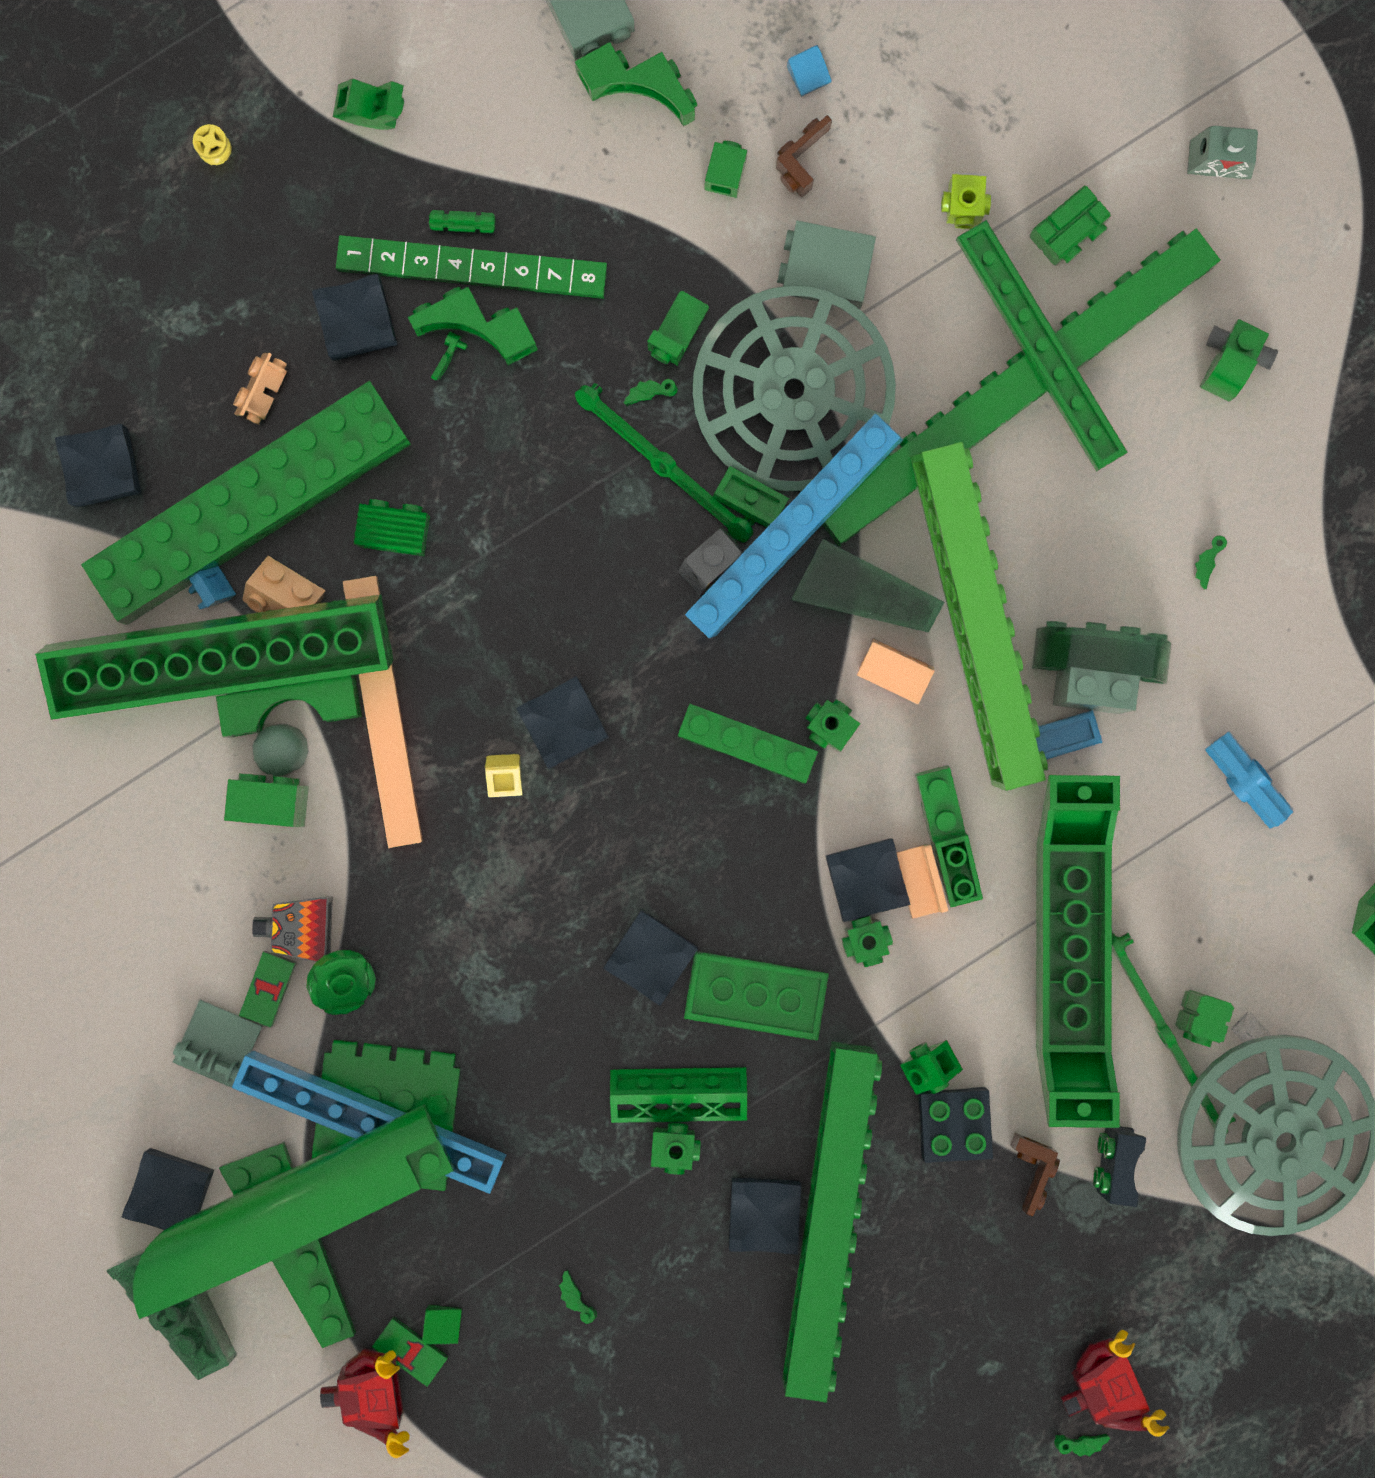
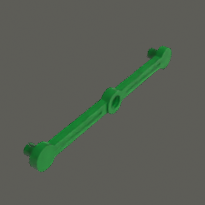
M594 383L591 387L583 385L575 392L576 401L582 408L595 413L646 457L658 475L664 478L669 477L724 524L734 539L740 542H747L753 536L751 526L755 524L754 520L751 519L748 522V517L740 518L732 514L682 471L668 453L659 451L603 403L598 396L602 393V388L599 386L595 389L598 384Z
M1128 932L1121 937L1112 933V952L1117 957L1156 1025L1155 1030L1158 1036L1172 1053L1192 1088L1198 1078L1125 952V947L1134 943L1133 939H1131ZM1206 1095L1201 1106L1215 1130L1219 1114L1208 1095ZM1232 1116L1230 1123L1236 1121L1235 1117Z

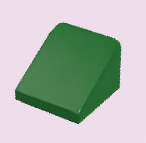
M428 1305L425 1311L422 1344H458L462 1308Z

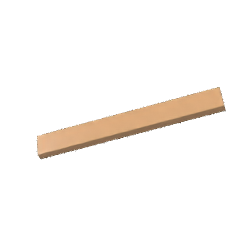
M377 576L343 581L346 599L380 594ZM391 664L388 670L359 674L388 848L423 842L393 664Z

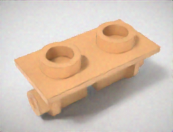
M263 353L261 358L257 356L254 358L248 370V375L252 376L247 388H240L233 404L237 406L235 415L243 416L247 412L249 414L246 419L259 425L261 419L265 420L274 398L263 393L265 387L277 393L287 373L285 370L287 363L277 358H274L273 363L269 362L272 355L270 353Z

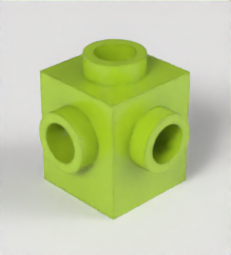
M952 174L948 185V192L943 191L941 212H947L946 223L954 224V227L958 229H971L982 222L984 215H989L991 194H985L987 176Z

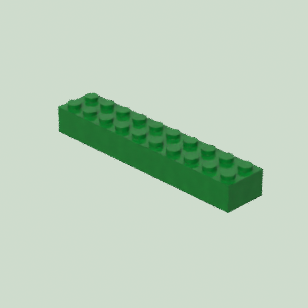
M368 381L83 562L81 566L116 621L129 625L190 586L192 583L189 579L197 572L217 566L220 567L410 446L411 443L375 387Z
M381 594L45 645L35 653L51 720L388 670L394 660Z
M831 1042L782 1375L786 1397L827 1403L828 1392L835 1391L837 1371H834L833 1357L839 1358L842 1344V1336H839L838 1322H845L847 1310L843 1288L850 1287L852 1267H849L848 1254L855 1253L857 1233L854 1232L853 1220L860 1218L862 1198H859L858 1185H864L866 1180L867 1164L864 1163L863 1151L864 1149L870 1150L872 1129H869L868 1117L869 1115H875L877 1095H874L873 1083L874 1081H880L882 1060H879L878 1054L872 1047Z

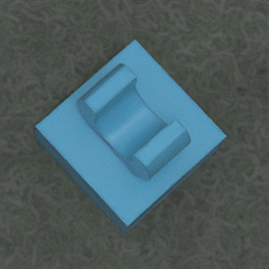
M219 566L197 572L189 579L192 583L188 590L189 593H198L203 601L198 605L199 609L227 602L236 595Z

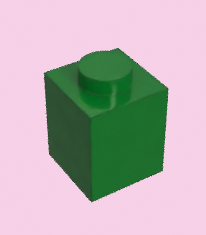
M728 140L722 143L714 142L704 190L737 198L747 160V150L742 149V145Z

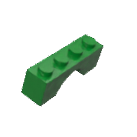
M349 675L216 696L222 737L232 738L261 732L269 714L276 707L288 701L299 700L310 704L318 711L323 721L327 722L362 717L356 677Z
M692 704L688 706L678 733L679 738L730 755L802 784L807 783L818 751Z

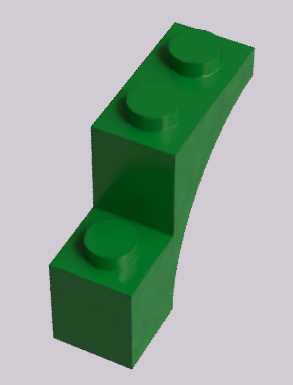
M609 42L575 61L576 73L592 101L617 93L639 94L663 104L679 119L683 127L695 120L694 108L698 106L696 99L689 88L683 89L678 80L681 78V74L677 65L672 59L667 61L663 52L629 69V64L621 50L615 52L612 44Z
M469 287L451 289L443 295V300L433 305L431 303L422 304L413 310L414 315L408 317L417 336L432 331L450 329L474 334L490 343L501 354L507 365L538 350L517 307L512 310L509 308L501 309L491 316V321L486 322Z

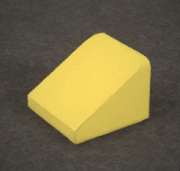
M520 755L487 756L485 771L488 797L522 795Z

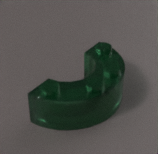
M1047 621L1046 627L1036 629L1032 669L1059 672L1074 667L1140 676V682L1166 685L1172 643L1168 641V635L1148 633L1147 636L1140 635L1141 628L1120 626L1119 632L1106 630L1107 624L1086 622L1085 628L1067 627V623Z

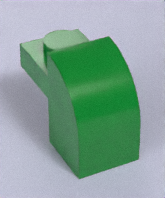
M353 78L338 84L332 117L363 127L380 130L395 129L396 120L404 107V98L402 97L404 85L390 81L376 87Z
M1238 319L1221 352L1213 358L1200 388L1228 402L1233 400L1252 374L1258 362L1256 360L1269 333Z

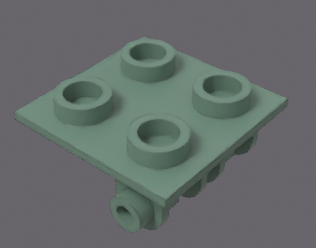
M200 999L182 1041L178 1042L174 1049L173 1055H175L173 1063L232 1088L245 1055L252 1051L262 1026Z

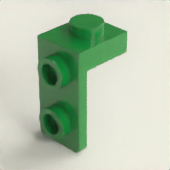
M680 291L659 330H653L647 341L648 350L651 351L650 355L664 364L671 362L678 366L705 318L709 306L693 296Z

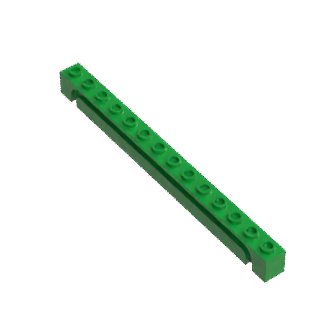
M1197 228L1188 235L1184 230L1167 242L1170 247L1161 255L1157 250L1140 263L1143 267L1134 275L1129 270L1113 283L1116 286L1114 290L1107 295L1102 290L1087 302L1090 308L1080 315L1077 311H1074L1060 322L1063 328L1057 331L1056 335L1077 369L1137 326L1189 285L1196 282L1221 261ZM1020 351L1006 362L1009 368L998 375L996 371H993L981 380L979 384L982 388L973 395L966 391L952 402L955 408L946 415L940 411L926 421L925 424L928 428L917 435L913 431L903 438L904 440L899 444L901 448L892 455L889 454L822 524L838 547L918 489L910 459L911 456L963 442L964 449L968 448L970 450L1048 392L1023 351Z

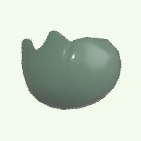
M277 724L263 729L258 733L252 745L253 758L259 769L273 776L286 775L300 769L304 765L309 752L305 736L298 728L288 724Z

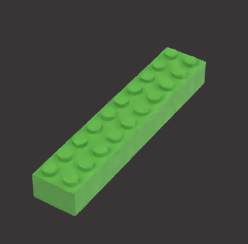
M963 442L913 455L910 459L991 784L1008 791L1045 781L1044 771H1048V763L1044 752L1038 750L1036 738L1040 737L1039 727L1036 719L1030 717L1028 705L1032 703L1031 694L1026 684L1022 685L1019 671H1023V662L1019 651H1014L1011 638L1015 637V630L1011 618H1006L1003 604L1007 602L1006 593L1001 583L997 584L994 571L998 570V561L994 550H989L986 537L990 536V529L986 517H981L978 503L982 500L981 492L977 482L972 483L969 469L973 468V460L970 450L968 448L964 449Z

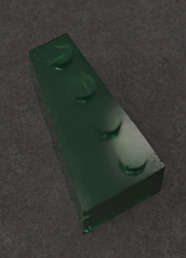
M822 539L791 599L928 633L945 603Z
M146 1248L116 1262L106 1270L112 1279H116L125 1289V1294L133 1304L134 1275L139 1260ZM207 1291L147 1316L149 1318L148 1322L170 1343L169 1347L197 1380L228 1366L237 1356Z

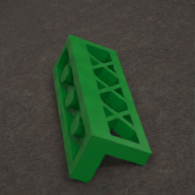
M746 1067L610 1070L611 1123L747 1121ZM740 1102V1108L725 1109L722 1107L725 1103ZM691 1103H701L704 1107L701 1109H691L688 1105ZM618 1104H632L636 1108L633 1110H618ZM656 1104H667L670 1106L666 1110L654 1108Z

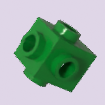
M837 699L833 703L826 700L823 705L816 702L805 718L810 722L806 727L811 732L808 738L823 749L829 745L838 752L842 751L861 723L850 716L852 710ZM827 718L834 720V730L826 728L825 721Z
M871 916L852 920V926L844 928L847 937L841 938L846 957H853L854 962L857 964L863 962L864 967L884 962L882 956L889 955L888 946L893 945L888 925L882 926L878 919L872 920ZM866 936H872L875 940L874 946L870 949L864 948L862 944Z
M947 1040L928 1046L927 1042L917 1045L909 1051L910 1057L900 1064L916 1095L928 1090L932 1094L944 1090L950 1085L949 1081L963 1070Z
M668 1123V1128L654 1127L651 1167L664 1168V1173L682 1175L685 1173V1170H692V1162L699 1161L701 1140H694L695 1132L694 1130H688V1125ZM677 1145L682 1149L679 1152H674L670 1148Z

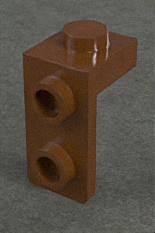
M828 115L821 121L818 118L811 121L802 131L804 135L795 143L792 140L788 141L777 152L779 157L777 158L776 169L782 175L780 177L781 182L791 193L796 191L801 198L812 190L814 179L796 159L831 129L832 119Z

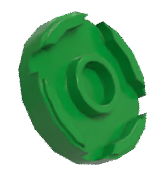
M337 950L324 955L312 966L307 975L306 988L312 1003L316 1007L318 1006L320 1009H323L325 1013L331 1015L347 1014L360 1008L367 996H371L375 988L376 977L370 962L362 954L351 950Z

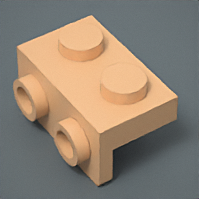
M267 556L247 580L242 600L252 610L265 612L319 604L324 597L325 590L270 556Z

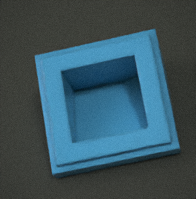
M818 45L789 58L787 61V69L801 97L832 81Z

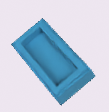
M1093 710L1039 726L1040 737L1036 738L1038 750L1044 752L1046 759L1103 743Z

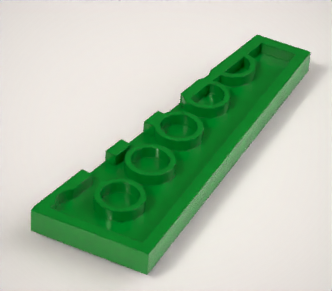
M285 1142L224 1164L219 1167V1170L234 1195L294 1168ZM321 1238L272 1261L322 1348L353 1337L356 1334Z

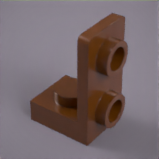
M1015 1133L1010 1146L1018 1151L1016 1157L1036 1165L1037 1160H1040L1022 1206V1210L1026 1214L1034 1216L1036 1209L1041 1210L1045 1203L1047 1191L1044 1188L1048 1178H1054L1060 1159L1057 1158L1058 1152L1054 1148Z

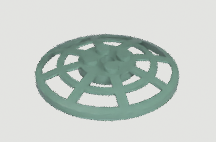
M784 286L767 289L749 296L733 306L717 321L707 335L698 354L693 374L692 394L695 414L701 432L713 452L726 466L737 469L771 489L802 491L813 479L784 481L769 478L776 458L800 461L818 456L824 468L833 459L830 450L837 447L847 438L858 420L867 423L876 413L888 425L890 424L895 405L896 381L888 347L877 327L860 309L848 300L829 291L808 286ZM785 296H805L819 299L813 318L789 316L771 321L762 302ZM832 304L855 318L869 333L874 344L856 352L840 332L832 326L825 324ZM750 309L758 327L740 341L732 352L731 357L728 358L711 352L715 341L726 326L739 314ZM786 327L809 328L802 348L790 347L783 349L775 330ZM821 334L832 339L844 351L846 357L828 365L822 357L816 354L815 350ZM763 336L771 355L764 360L759 368L740 362L746 350ZM879 356L884 366L886 381L885 404L882 414L863 407L866 383L862 364ZM706 364L725 371L723 398L727 413L710 422L705 413L702 394L703 375ZM851 369L855 378L854 403L835 396L834 377ZM735 375L754 381L753 393L755 400L737 409L733 396V380ZM790 379H798L804 385V393L798 399H791L784 392L785 383ZM831 409L849 416L841 429L833 437L825 441L818 422ZM761 412L766 420L774 425L767 444L756 438L742 421ZM733 426L747 444L763 453L757 473L747 469L732 458L719 443L715 434ZM805 429L813 445L810 449L798 451L780 449L786 430Z
M1271 1035L1246 1041L1229 1049L1214 1060L1198 1077L1189 1091L1181 1110L1177 1130V1152L1181 1170L1189 1188L1199 1202L1216 1218L1233 1228L1251 1234L1267 1236L1290 1235L1311 1229L1341 1211L1358 1193L1369 1175L1375 1160V1100L1367 1082L1358 1069L1343 1055L1321 1042L1294 1035ZM1291 1048L1310 1051L1331 1060V1063L1322 1079L1304 1071L1284 1070L1279 1049ZM1265 1052L1269 1068L1268 1073L1249 1080L1238 1088L1234 1094L1217 1082L1226 1071L1238 1062L1255 1054ZM1343 1070L1351 1076L1361 1090L1368 1107L1369 1116L1352 1121L1346 1103L1334 1089ZM1286 1082L1305 1083L1316 1089L1305 1105L1297 1100L1288 1099ZM1272 1084L1274 1100L1262 1104L1256 1110L1243 1102L1255 1091ZM1207 1093H1210L1224 1104L1215 1125L1213 1145L1192 1146V1133L1196 1115ZM1329 1098L1337 1108L1342 1124L1324 1128L1317 1113L1326 1099ZM1236 1113L1246 1121L1241 1142L1225 1144L1228 1125L1233 1114ZM1370 1130L1366 1156L1354 1181L1351 1182L1342 1174L1351 1157L1354 1135ZM1283 1133H1290L1291 1141L1289 1145L1284 1148H1277L1276 1141L1278 1137ZM1343 1139L1341 1155L1333 1169L1321 1160L1325 1152L1326 1142ZM1245 1156L1247 1162L1254 1169L1252 1174L1242 1184L1238 1183L1232 1174L1227 1158ZM1215 1159L1222 1179L1234 1192L1220 1206L1210 1198L1203 1188L1196 1173L1193 1160ZM1312 1171L1325 1179L1313 1191L1297 1197V1180L1305 1177ZM1266 1179L1282 1182L1283 1200L1266 1199L1253 1193ZM1333 1186L1344 1193L1322 1213L1297 1223L1298 1207L1317 1200ZM1246 1201L1264 1209L1283 1210V1226H1256L1238 1220L1231 1214Z

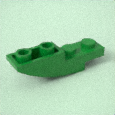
M946 765L916 773L915 776L922 801L921 807L950 908L982 900L983 895L968 834L965 832L950 767Z

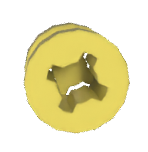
M207 124L197 129L193 136L194 149L204 162L210 165H220L229 159L232 146L220 127Z

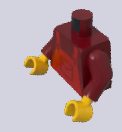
M1120 1330L1115 1339L1108 1338L1088 1345L1076 1363V1369L1072 1372L1078 1389L1061 1397L1069 1417L1087 1409L1095 1424H1101L1105 1428L1125 1431H1149L1150 1434L1157 1437L1164 1435L1169 1426H1160L1156 1420L1164 1419L1166 1413L1159 1409L1150 1417L1146 1414L1150 1411L1149 1406L1127 1359L1131 1355L1135 1343L1131 1345L1122 1343L1128 1336V1332Z
M363 1349L341 1368L337 1379V1386L321 1387V1407H340L342 1423L345 1426L354 1427L356 1430L374 1437L386 1445L390 1456L399 1458L409 1452V1448L403 1446V1444L410 1439V1435L407 1431L398 1433L395 1430L399 1429L403 1416L398 1376L400 1366L396 1365V1353L393 1350L384 1354L370 1349Z

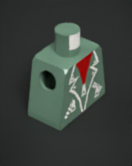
M1209 126L1190 140L1187 174L1251 179L1256 163L1258 130Z

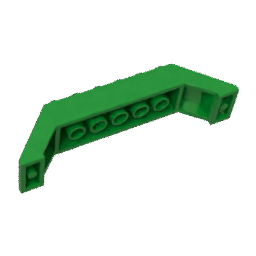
M1048 776L1036 844V1051L1048 1127L1120 1128V1092L1117 1089L1112 1058V842L1118 811H1120V776Z

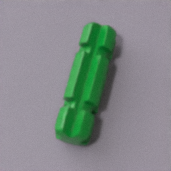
M432 210L429 215L430 229L435 231H444V228H448V231L475 232L476 229H480V233H493L495 230L496 222L493 213L481 212V215H477L476 212L449 211V214H445L443 210Z

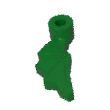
M451 331L444 345L448 346V349L431 376L434 380L440 379L443 373H445L457 347L466 350L468 344L461 341V336Z
M671 379L664 380L661 385L652 380H648L646 383L640 381L637 387L630 389V394L625 398L624 404L629 406L639 401L651 400L655 395L660 394L672 397L676 395L678 387Z
M1215 536L1212 540L1213 548L1201 553L1199 561L1195 563L1197 568L1195 577L1200 580L1203 590L1207 589L1210 575L1216 566L1214 560L1216 555L1227 546V540L1224 536Z
M569 1270L564 1271L562 1276L563 1282L559 1285L562 1291L561 1299L566 1302L567 1308L581 1312L580 1319L586 1324L593 1322L597 1318V1311L583 1303L581 1300L582 1293L574 1284Z
M1107 1434L1070 1439L1065 1435H1056L1054 1445L1061 1454H1068L1073 1451L1080 1457L1083 1455L1090 1457L1094 1452L1101 1451L1102 1446L1109 1441L1110 1437Z

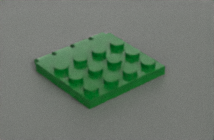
M333 1040L332 1052L327 1051L324 1054L322 1079L405 1113L425 1105L434 1125L453 1132L461 1067H455L456 1054L431 1051L429 1064L424 1063L425 1050L398 1047L396 1059H391L392 1046L364 1043L362 1055H357L358 1042ZM316 1123L312 1159L355 1138ZM443 1176L421 1188L445 1191L447 1189L448 1177Z

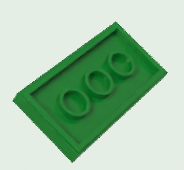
M696 951L693 958L684 1019L818 1041L829 973Z

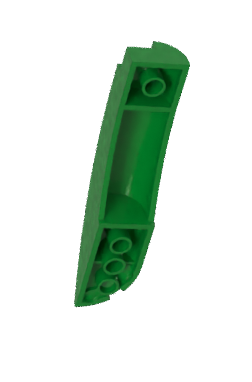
M425 1105L273 1178L234 1194L175 1223L161 1232L145 1249L135 1271L133 1298L139 1320L301 1248L453 1172V1163Z

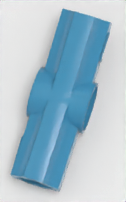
M1230 731L1205 749L1218 768L1227 777L1226 782L1234 794L1242 802H1247L1269 829L1278 827L1293 813V808L1273 786L1272 779L1263 766L1256 759L1250 758Z

